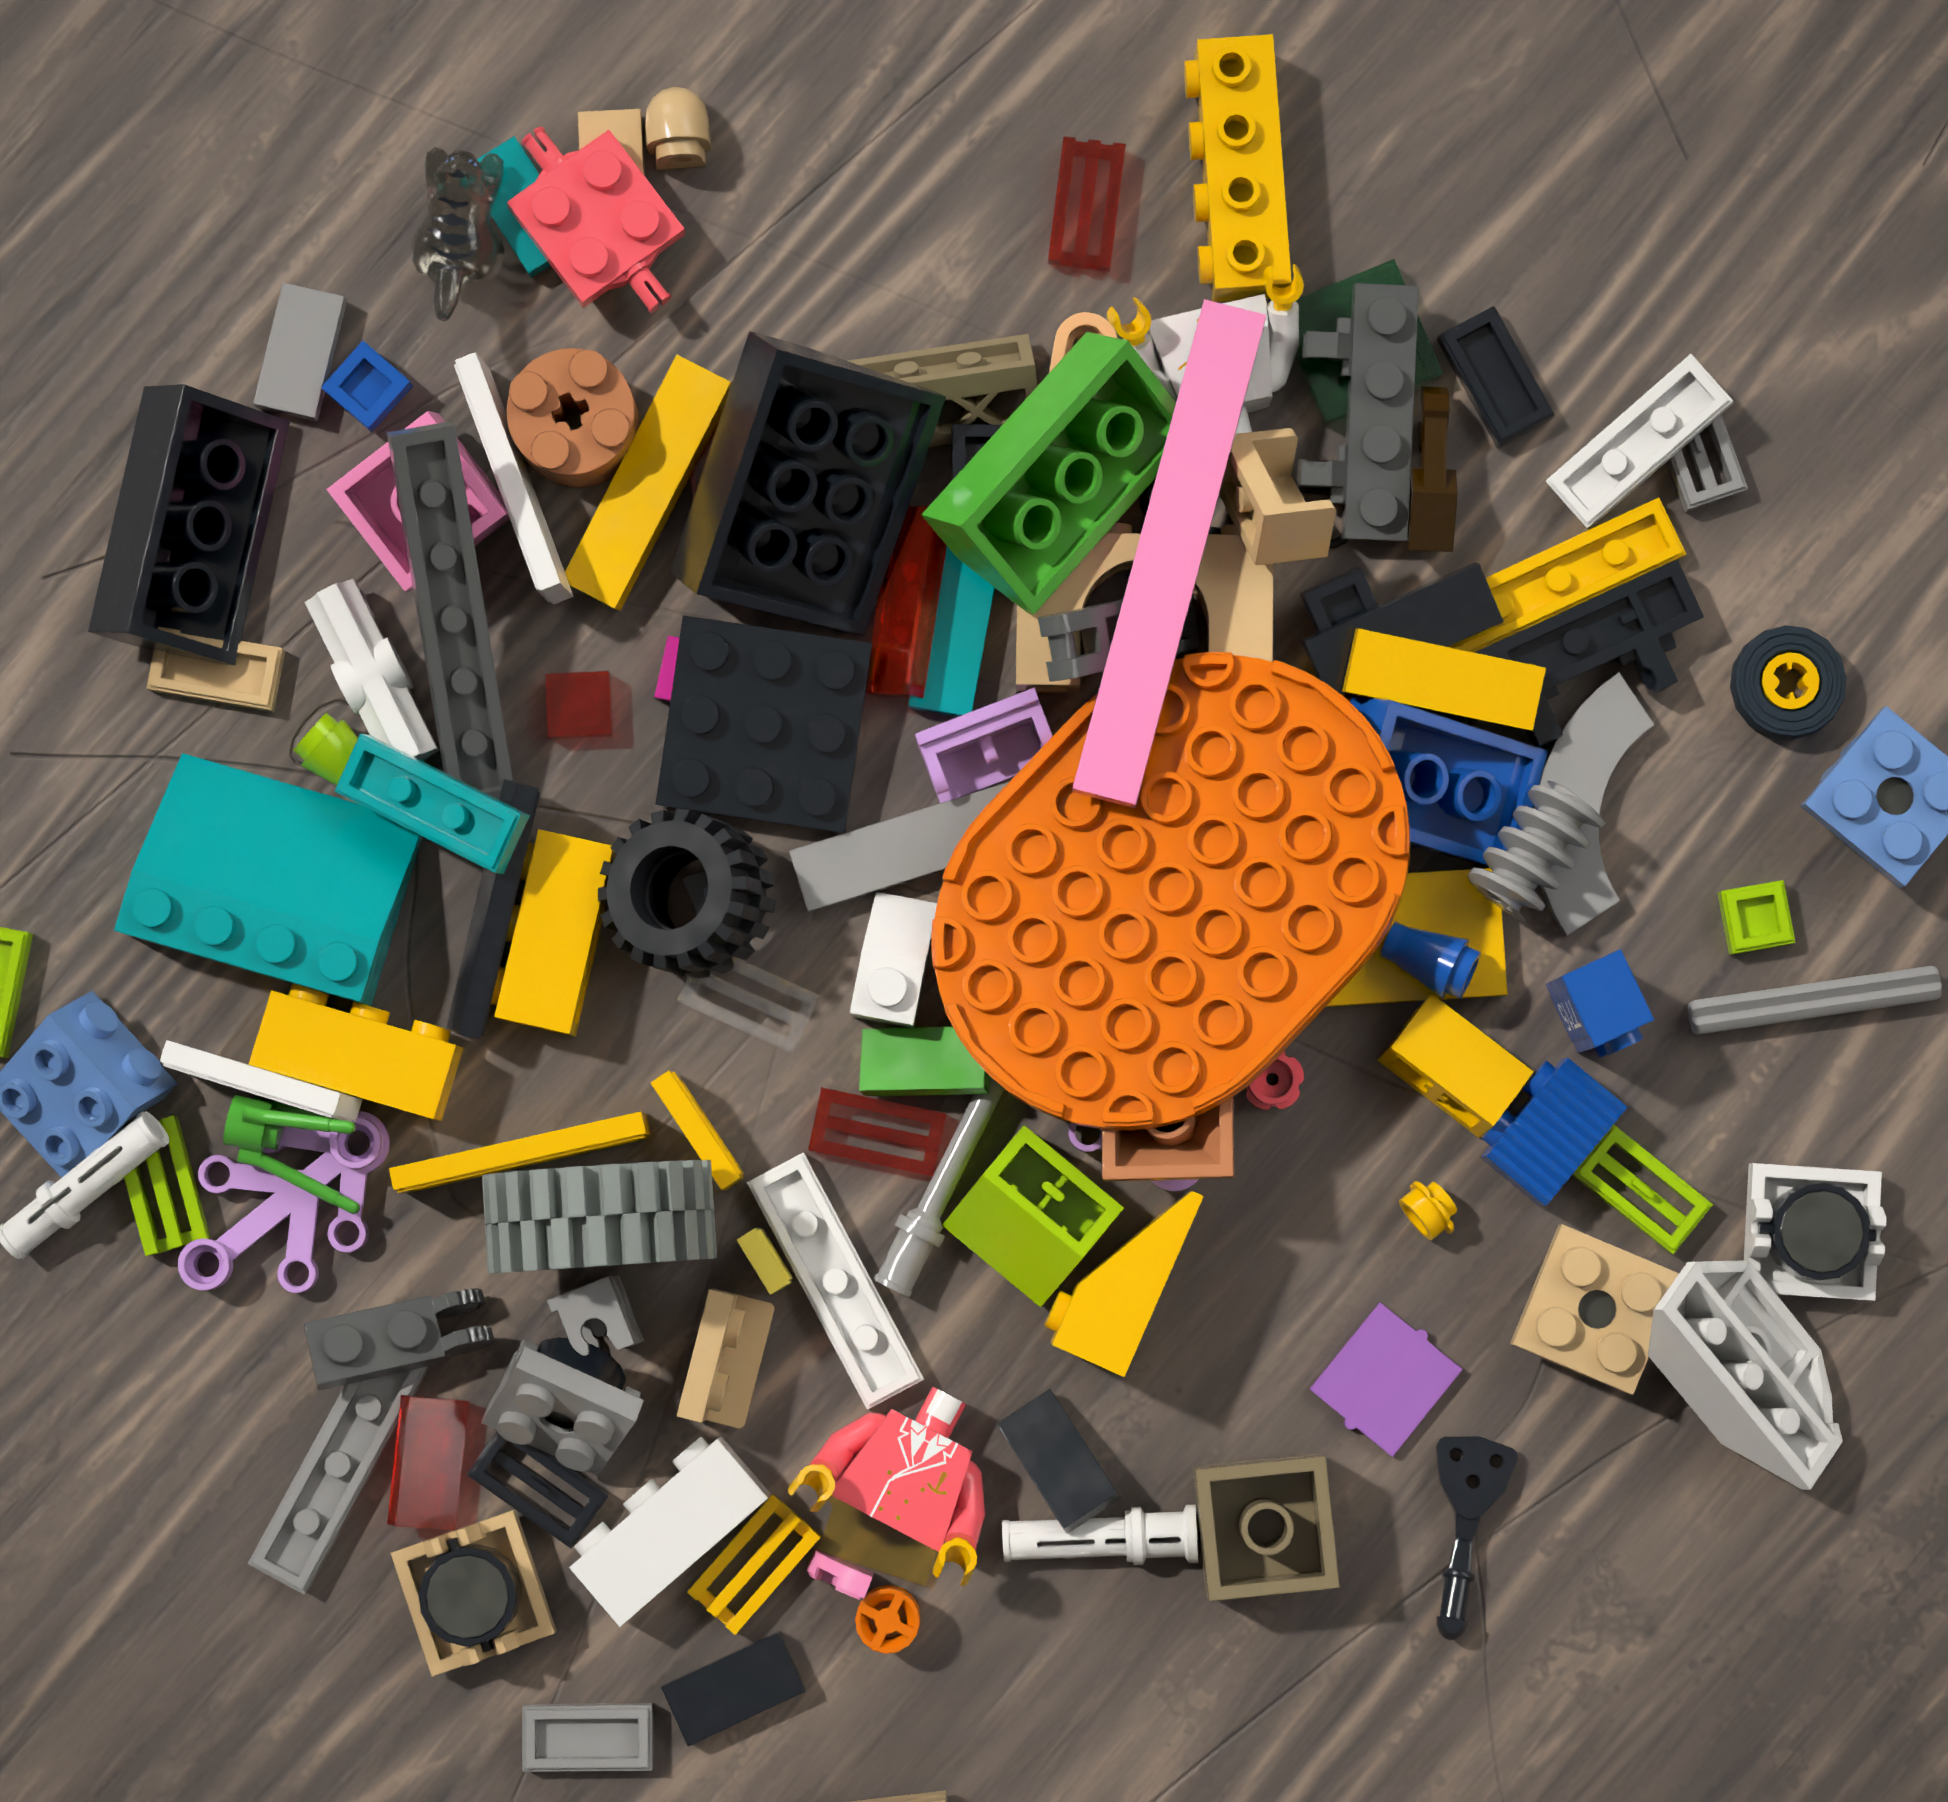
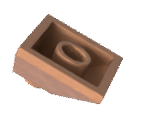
M1233 1097L1203 1114L1174 1124L1138 1130L1102 1129V1180L1104 1182L1235 1178Z

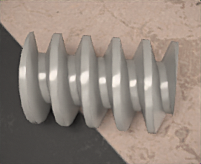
M1550 780L1547 783L1551 788L1533 785L1528 791L1529 799L1536 809L1518 806L1512 813L1521 830L1504 826L1499 831V840L1507 851L1488 847L1483 853V858L1491 871L1473 868L1467 875L1470 883L1479 893L1523 923H1527L1520 912L1523 906L1539 911L1545 908V904L1535 892L1538 885L1553 890H1558L1560 887V883L1550 871L1552 865L1570 870L1576 865L1566 852L1565 847L1568 844L1584 849L1590 846L1591 843L1580 830L1581 825L1585 823L1603 828L1606 824L1597 811L1567 788Z

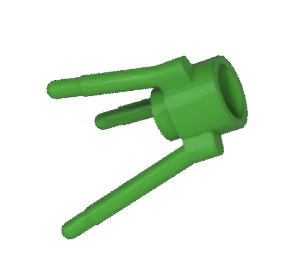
M238 1095L234 1096L227 1115L223 1143L224 1145L240 1148L237 1162L260 1167L351 1214L359 1212L360 1205L357 1202L264 1154L265 1148L277 1150L284 1127L351 1134L355 1131V1124L353 1122L329 1118L255 1096V1099Z

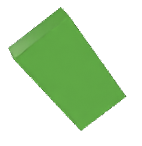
M953 1027L862 1029L859 1091L864 1096L989 1094L990 1076L973 1059L958 1038Z

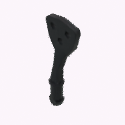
M1480 1436L1443 1437L1435 1447L1439 1482L1454 1510L1455 1540L1448 1568L1442 1572L1445 1581L1440 1616H1437L1438 1631L1447 1640H1456L1464 1633L1468 1621L1465 1619L1470 1582L1474 1581V1574L1471 1573L1472 1541L1480 1517L1505 1492L1518 1460L1517 1452L1513 1448ZM1453 1449L1459 1450L1462 1453V1459L1458 1462L1450 1458L1449 1453ZM1498 1456L1502 1460V1466L1500 1468H1493L1489 1461L1491 1457ZM1469 1476H1474L1478 1479L1479 1486L1472 1489L1467 1486L1466 1479Z

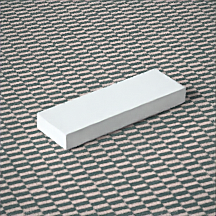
M1690 354L1546 480V483L1589 530L1734 404L1733 400L1695 357Z
M166 1040L160 1062L165 1067L338 1120L356 1121L363 1100Z

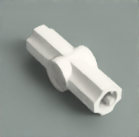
M352 578L341 583H335L317 592L311 599L307 600L305 604L334 661V664L331 665L334 677L353 713L356 716L360 714L369 734L421 761H425L431 755L438 752L439 748L410 691L413 688V684L389 637L384 639L375 620V615L371 611L365 595L357 582Z

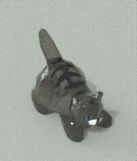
M437 147L426 152L424 166L428 197L427 216L412 239V262L418 272L435 280V315L442 322L449 320L458 304L462 284H469L478 280L487 282L493 279L501 270L505 249L501 235L493 232L490 223L493 204L504 176L503 160L497 154H488L479 162L474 154L464 150L454 151L449 156L445 150Z

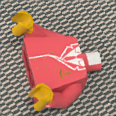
M932 1386L915 1421L893 1409L887 1415L868 1412L832 1433L810 1465L803 1468L790 1484L788 1493L791 1496L803 1484L811 1486L816 1491L818 1500L810 1509L811 1512L819 1511L827 1500L833 1496L939 1552L933 1566L935 1577L939 1578L944 1563L955 1562L964 1571L960 1585H967L977 1564L975 1550L985 1518L982 1471L970 1460L971 1450L949 1439L967 1404Z

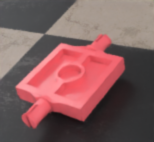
M542 126L533 130L534 138L531 133L527 134L521 144L527 148L543 171L533 184L507 201V207L580 305L585 308L608 290L630 284L650 313L659 309V303L664 306L672 296L666 292L650 271V268L661 252L685 236V229L612 132L608 129L582 149L565 155L559 151Z

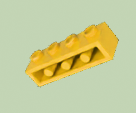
M1273 34L1197 39L1195 60H1184V82L1186 99H1198L1199 122H1189L1188 133L1191 161L1202 160L1204 181L1203 184H1193L1195 222H1207L1208 246H1198L1197 249L1200 284H1211L1213 302L1236 301L1265 294V298L1269 299L1263 281V272L1266 267L1270 265L1272 267V285L1284 288L1292 283Z

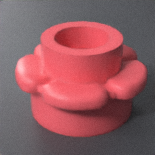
M1283 1051L1257 1079L1246 1087L1248 1090L1246 1092L1247 1099L1255 1107L1263 1110H1268L1272 1106H1276L1278 1109H1285L1291 1106L1300 1095L1298 1087L1304 1080L1303 1068L1296 1058L1287 1057L1285 1051ZM1274 1073L1278 1076V1083L1272 1086L1266 1082L1268 1074Z

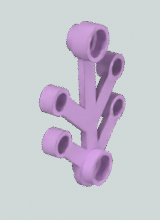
M359 1111L356 1121L352 1120L351 1122L355 1124L354 1132L363 1131L369 1137L370 1146L363 1155L356 1156L350 1152L348 1139L351 1134L284 1127L277 1150L265 1148L264 1153H276L286 1146L325 1152L304 1170L297 1171L324 1185L329 1184L341 1174L340 1194L360 1205V1210L356 1214H351L338 1208V1217L334 1218L328 1227L327 1235L330 1244L336 1250L345 1253L360 1250L368 1241L369 1229L366 1222L362 1219L367 1175L384 1163L390 1150V1136L384 1123L378 1117ZM224 1155L207 1157L198 1169V1179L205 1190L212 1193H227L232 1189H243L274 1194L217 1240L197 1239L187 1244L181 1251L178 1259V1271L182 1280L188 1286L197 1290H213L221 1287L229 1280L233 1272V1260L290 1215L286 1258L278 1267V1281L285 1290L291 1293H303L311 1290L319 1278L318 1266L312 1259L319 1198L260 1167L239 1164L232 1158ZM222 1162L229 1168L230 1177L224 1185L217 1187L210 1182L208 1172L214 1163ZM345 1221L354 1222L359 1229L358 1240L350 1246L342 1244L337 1236L339 1226ZM206 1252L215 1254L219 1260L218 1271L210 1277L204 1276L198 1269V1260ZM296 1261L303 1262L309 1270L308 1280L301 1286L293 1285L287 1276L289 1266Z

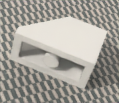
M876 892L863 943L850 1008L852 1017L915 1028L931 947L932 919L935 918L937 903Z

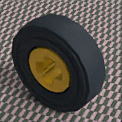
M1784 625L1763 631L1743 646L1732 665L1730 690L1736 710L1750 727L1769 738L1794 740L1813 735L1834 719L1844 701L1847 677L1841 656L1826 638L1808 628ZM1781 667L1784 674L1792 668L1800 673L1801 677L1798 679L1797 686L1802 691V694L1799 698L1795 699L1793 692L1784 698L1777 694L1775 689L1780 681L1773 674L1776 668Z

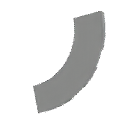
M1619 672L1586 699L1561 730L1563 735L1554 743L1539 785L1551 788L1547 783L1550 780L1567 788L1595 809L1599 815L1605 788L1620 758L1643 733L1654 726V723ZM1585 823L1581 825L1580 830L1591 843L1590 846L1584 849L1568 844L1565 850L1576 865L1572 870L1552 865L1550 871L1560 883V887L1558 890H1553L1541 886L1551 915L1564 937L1620 901L1605 871L1600 851L1599 828Z

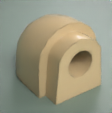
M671 87L661 90L651 99L646 110L645 120L647 150L649 155H656V169L706 166L705 151L712 149L710 123L705 104L697 94L686 88Z

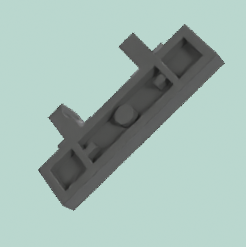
M1355 283L1352 286L1351 318H1337L1336 332L1306 331V334H1303L1302 360L1307 358H1328L1330 361H1341L1340 376L1348 377L1346 446H1337V461L1311 462L1301 459L1298 460L1297 487L1330 488L1329 500L1333 504H1343L1341 539L1408 541L1419 286Z

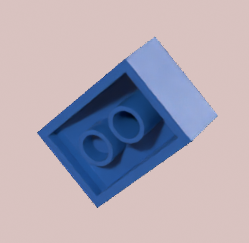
M1351 696L1350 703L1367 719L1379 735L1395 765L1408 809L1410 846L1487 867L1489 866L1483 858V853L1488 847L1507 851L1500 842L1498 833L1504 826L1521 830L1512 813L1518 806L1533 808L1528 791L1533 785H1539L1548 753L1547 750L1392 700Z

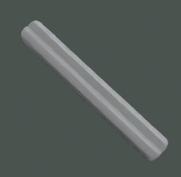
M1925 966L1698 999L1688 1003V1020L1692 1033L1699 1035L1933 1001L1941 997L1942 984L1937 967Z

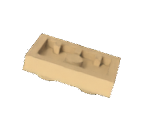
M715 1288L709 1289L677 1417L701 1423L707 1420L735 1428H742L746 1424L775 1311L772 1303Z

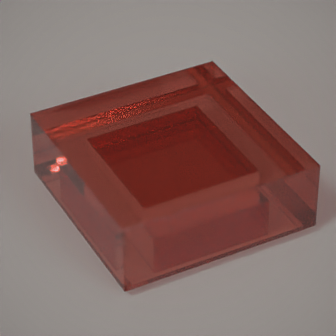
M609 671L545 674L549 739L613 737L611 673Z

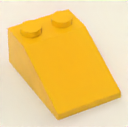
M1193 1191L1186 1192L1078 1281L1071 1295L1059 1291L1044 1325L1046 1328L1055 1331L1050 1341L1051 1344L1125 1377L1204 1196Z

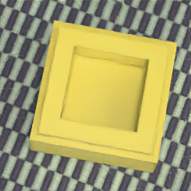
M754 1228L737 1239V1242L770 1295L775 1294L792 1283L791 1279L793 1277L764 1229Z

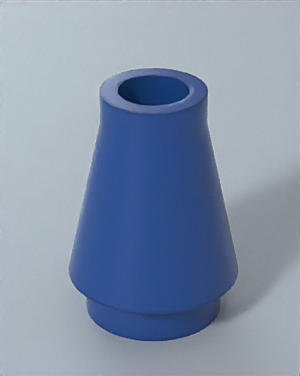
M1395 922L1386 937L1380 957L1393 962L1440 997L1444 998L1448 993L1461 999L1477 968L1481 952L1468 946L1469 939L1411 928Z

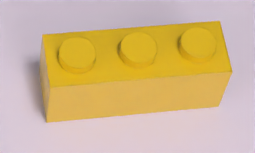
M538 829L535 843H528L520 880H525L526 884L521 905L514 904L505 941L511 943L506 968L499 967L491 1004L497 1005L494 1017L507 1022L576 1037L603 922L600 915L605 913L607 905L598 902V888L607 887L608 876L600 874L604 861L613 863L617 855L610 848L612 845Z
M293 983L289 995L271 990L249 1065L442 1121L464 1049L458 1045L448 1043L451 1030L414 1020L411 1031L387 1025L390 1012L354 1001L350 1013L326 1007L329 994Z

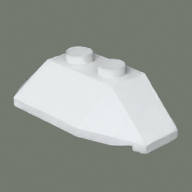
M1749 1260L1687 1262L1653 1311L1648 1356L1722 1445L1802 1490H1811L1843 1442L1839 1423H1833L1832 1394L1821 1349Z

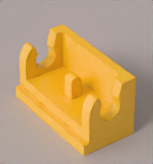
M1432 993L1425 999L1419 1009L1415 1010L1377 1060L1478 1138L1496 1124L1534 1072Z

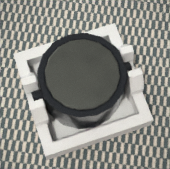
M1750 1163L1748 1167L1744 1260L1751 1262L1776 1294L1875 1301L1877 1265L1881 1264L1885 1255V1246L1880 1240L1881 1230L1886 1226V1215L1883 1207H1880L1882 1172Z

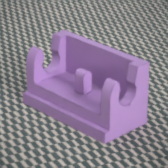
M1035 688L915 733L916 743L940 803L975 793L1013 778L1053 737Z

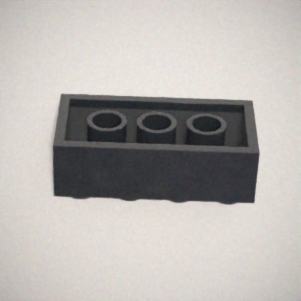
M185 384L144 386L88 632L143 649L166 651L168 654L235 666L238 655L237 650L242 637L290 421ZM158 627L180 630L182 634L222 640L223 646L222 648L160 630Z

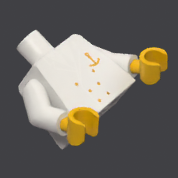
M1293 264L1294 279L1290 285L1284 288L1272 285L1273 270L1271 265L1266 267L1263 272V281L1267 295L1272 300L1268 305L1265 294L1223 303L1266 315L1264 329L1235 434L1252 432L1248 412L1269 407L1272 393L1286 385L1299 347V305L1296 300L1299 299L1304 288L1301 272L1296 264ZM1133 297V303L1137 307V315L1131 323L1124 325L1120 323L1117 311L1111 306L1107 311V320L1123 340L1130 342L1174 401L1177 402L1201 309L1151 320V314L1138 298Z

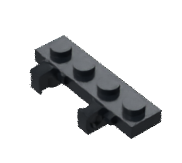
M1677 559L1474 653L1546 668L1533 731L1526 730L1533 746L1540 747L1563 735L1547 701L1559 695L1556 685L1617 658L1620 666L1634 661L1635 669L1648 695H1653L1678 683L1665 654L1677 647L1672 632L1704 618V615ZM1467 717L1470 725L1480 721Z

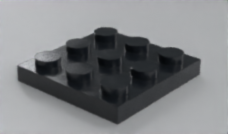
M683 615L655 805L846 833L873 643Z

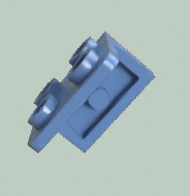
M91 991L49 1014L0 1071V1111L62 1178L86 1159L94 1150L117 1134L130 1119L165 1099L178 1083L161 1066L158 1058L148 1051L118 1019L114 1010L103 1003Z

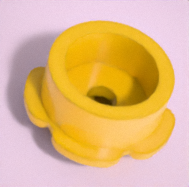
M1434 1181L1427 1187L1421 1182H1413L1410 1185L1411 1191L1399 1200L1400 1207L1409 1221L1430 1241L1444 1230L1451 1234L1454 1231V1224L1450 1217L1457 1212V1207L1450 1196Z

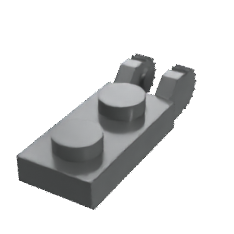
M470 1288L449 1292L435 1299H432V1296L429 1295L304 1323V1332L317 1389H329L445 1363L446 1357L489 1347V1345L495 1342L491 1327L473 1326L441 1337L437 1319L468 1314L483 1307L486 1303L482 1289Z

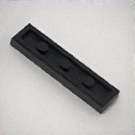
M504 779L499 800L530 815L504 874L494 873L483 867L446 1026L458 1035L480 1039L484 1035L540 796L539 788Z

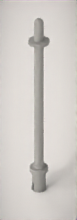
M991 1077L989 1094L973 1095L918 1207L909 1210L906 1216L899 1215L895 1226L900 1229L878 1273L873 1278L875 1281L907 1297L911 1296V1290L933 1246L935 1245L940 1248L945 1238L944 1235L940 1234L943 1228L940 1218L1005 1090Z

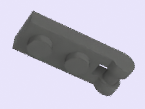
M1192 598L1177 654L1201 648ZM1123 599L1038 617L1041 637H1048L1052 660L1046 662L1050 682L1104 671ZM1079 630L1082 633L1085 654L1077 655L1073 632Z

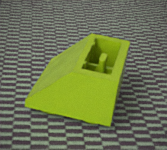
M1023 1125L942 1226L1041 1308L1124 1207Z

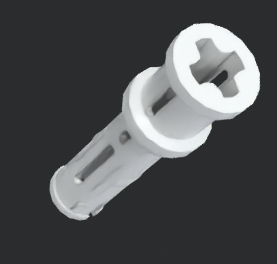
M1196 1504L1186 1505L1184 1510L1180 1512L1144 1513L1141 1507H1131V1510H1125V1517L1091 1518L1068 1534L1064 1531L1058 1520H1003L1004 1562L1027 1559L1127 1556V1562H1133L1134 1565H1143L1146 1558L1185 1557L1188 1563H1198Z

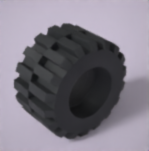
M677 808L676 813L666 810L651 813L652 823L638 819L628 826L632 834L628 840L621 837L615 840L610 848L617 855L613 863L604 861L600 874L608 876L607 887L598 888V902L607 904L609 908L607 912L600 916L605 928L617 931L611 940L620 950L630 952V958L640 964L684 977L685 975L695 978L710 977L711 971L723 974L735 968L732 957L747 960L755 952V949L750 944L753 937L764 939L770 928L762 924L764 913H774L776 900L767 897L766 889L774 887L776 884L773 872L761 868L768 861L763 849L751 845L753 838L745 831L732 827V824L692 810ZM700 860L708 880V892L705 903L692 921L676 928L667 910L669 886L680 869L690 862Z

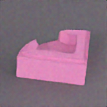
M814 1549L806 1569L815 1580H822L836 1586L835 1590L858 1600L865 1597L874 1574L872 1571L817 1549Z

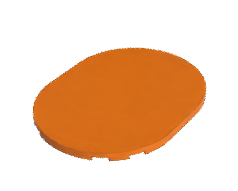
M1232 652L1188 654L1184 658L1175 660L1136 808L1073 792L1072 788L1096 703L1097 693L1054 734L990 801L971 823L955 847L942 877L943 884L938 896L935 918L932 919V961L940 996L949 1021L973 1059L996 1083L1033 1109L1069 1123L1104 1130L1157 1128L1182 1122L1203 1114L1228 1101L1257 1079L1361 970L1387 934L1400 905L1410 861L1408 809L1393 760L1381 738L1367 719L1344 696L1311 674L1277 660L1271 662L1260 658L1233 655Z

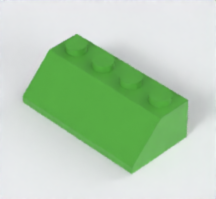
M1086 332L921 515L961 562L1024 611L1034 615L1156 478L1176 402L1128 340Z

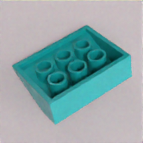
M182 753L132 868L114 931L372 1006L423 836L360 804Z

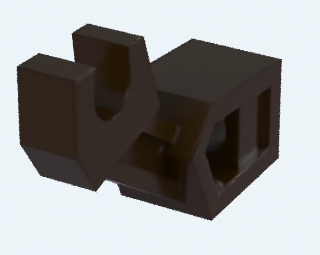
M1421 386L1422 414L1421 422L1418 423L1419 452L1422 453L1421 468H1411L1408 541L1406 543L1408 550L1453 552L1458 492L1456 470L1447 469V431L1450 413L1449 393L1447 387Z

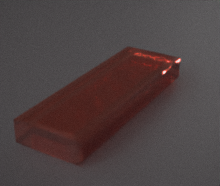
M929 506L908 507L880 589L872 637L873 650L866 694L877 697L924 698L947 545L921 515Z

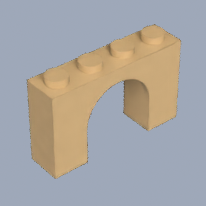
M1115 523L1034 615L1027 613L1017 605L1016 692H1024L1035 688L1036 693H1079L1080 677L1061 681H1049L1046 662L1052 660L1048 637H1041L1038 617L1084 608L1092 593L1104 581L1114 575L1131 570L1141 536L1139 533H1132V525ZM1235 525L1222 526L1221 535L1208 534L1193 595L1197 599L1204 615L1206 652H1232L1233 655L1260 658L1273 662V563L1255 565ZM1081 630L1073 632L1077 655H1080Z

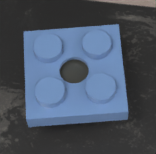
M1885 706L1878 711L1859 736L1855 737L1842 750L1839 759L1823 773L1820 779L1821 782L1800 807L1897 887L1902 888L1907 885L1948 835V756Z

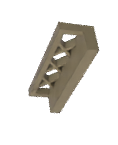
M1029 334L848 360V362L941 393L946 396L945 400H953L965 408V411L954 423L937 424L929 447L951 444L952 424L1003 425L1012 414L1001 416L987 407L998 392L1024 389L1025 398H1027L1038 386Z

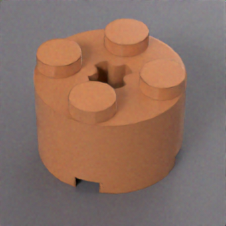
M559 349L534 359L511 382L507 401L509 431L528 465L543 477L573 488L598 485L614 477L640 427L639 410L623 374L601 354L589 349ZM577 407L580 413H584L581 415L582 426L571 430L569 425L563 421L566 420V411Z

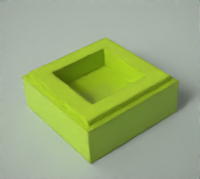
M1784 880L1729 889L1717 893L1729 955L1796 943Z

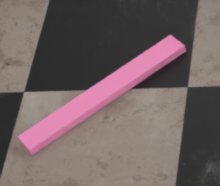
M1204 299L1072 789L1074 793L1136 808L1264 329L1265 314Z

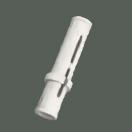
M140 1112L132 1122L102 1146L94 1150L86 1159L56 1183L49 1180L36 1190V1199L6 1223L0 1225V1243L16 1259L20 1260L22 1258L23 1260L29 1255V1252L59 1228H71L80 1221V1212L113 1185L120 1182L128 1173L158 1149L165 1147L169 1143V1137L164 1127L149 1112Z

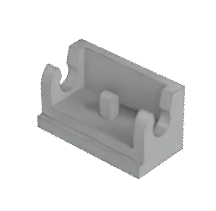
M619 1275L607 1276L547 1300L551 1313H559L572 1347L583 1356L589 1354V1344L600 1349L599 1339L595 1336H604L606 1332L617 1350L645 1341Z

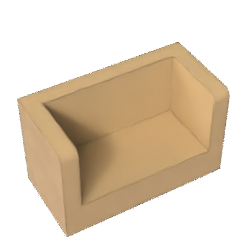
M1292 428L1235 434L1219 495L1255 565L1328 556L1336 509L1330 500L1305 502L1292 477L1298 438Z

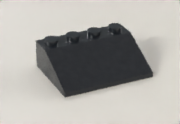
M749 331L670 573L698 595L865 636L946 396L805 346Z

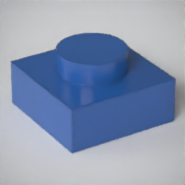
M364 341L355 348L321 386L322 390L371 433L413 387L412 383Z

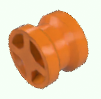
M892 1584L881 1585L867 1592L860 1601L855 1617L856 1630L862 1642L873 1651L884 1654L899 1652L908 1647L917 1636L921 1620L919 1605L914 1596L903 1587Z

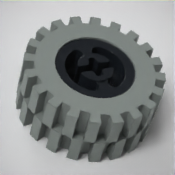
M711 1160L605 1164L482 1175L488 1274L717 1258Z

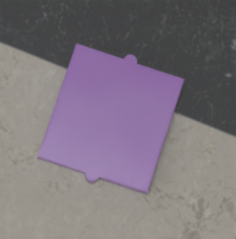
M1379 1302L1309 1390L1345 1418L1344 1426L1347 1429L1353 1430L1357 1428L1393 1457L1463 1369L1427 1341L1428 1334L1425 1330L1418 1329L1415 1331Z

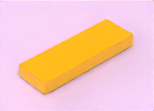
M1356 628L1342 691L1533 731L1546 668Z

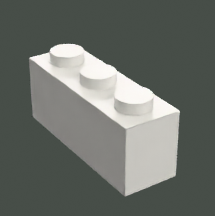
M722 1436L710 1446L702 1437H699L672 1461L680 1471L661 1488L651 1479L623 1503L625 1508L631 1513L612 1531L604 1522H601L574 1546L582 1557L569 1568L619 1627L771 1496L770 1492Z

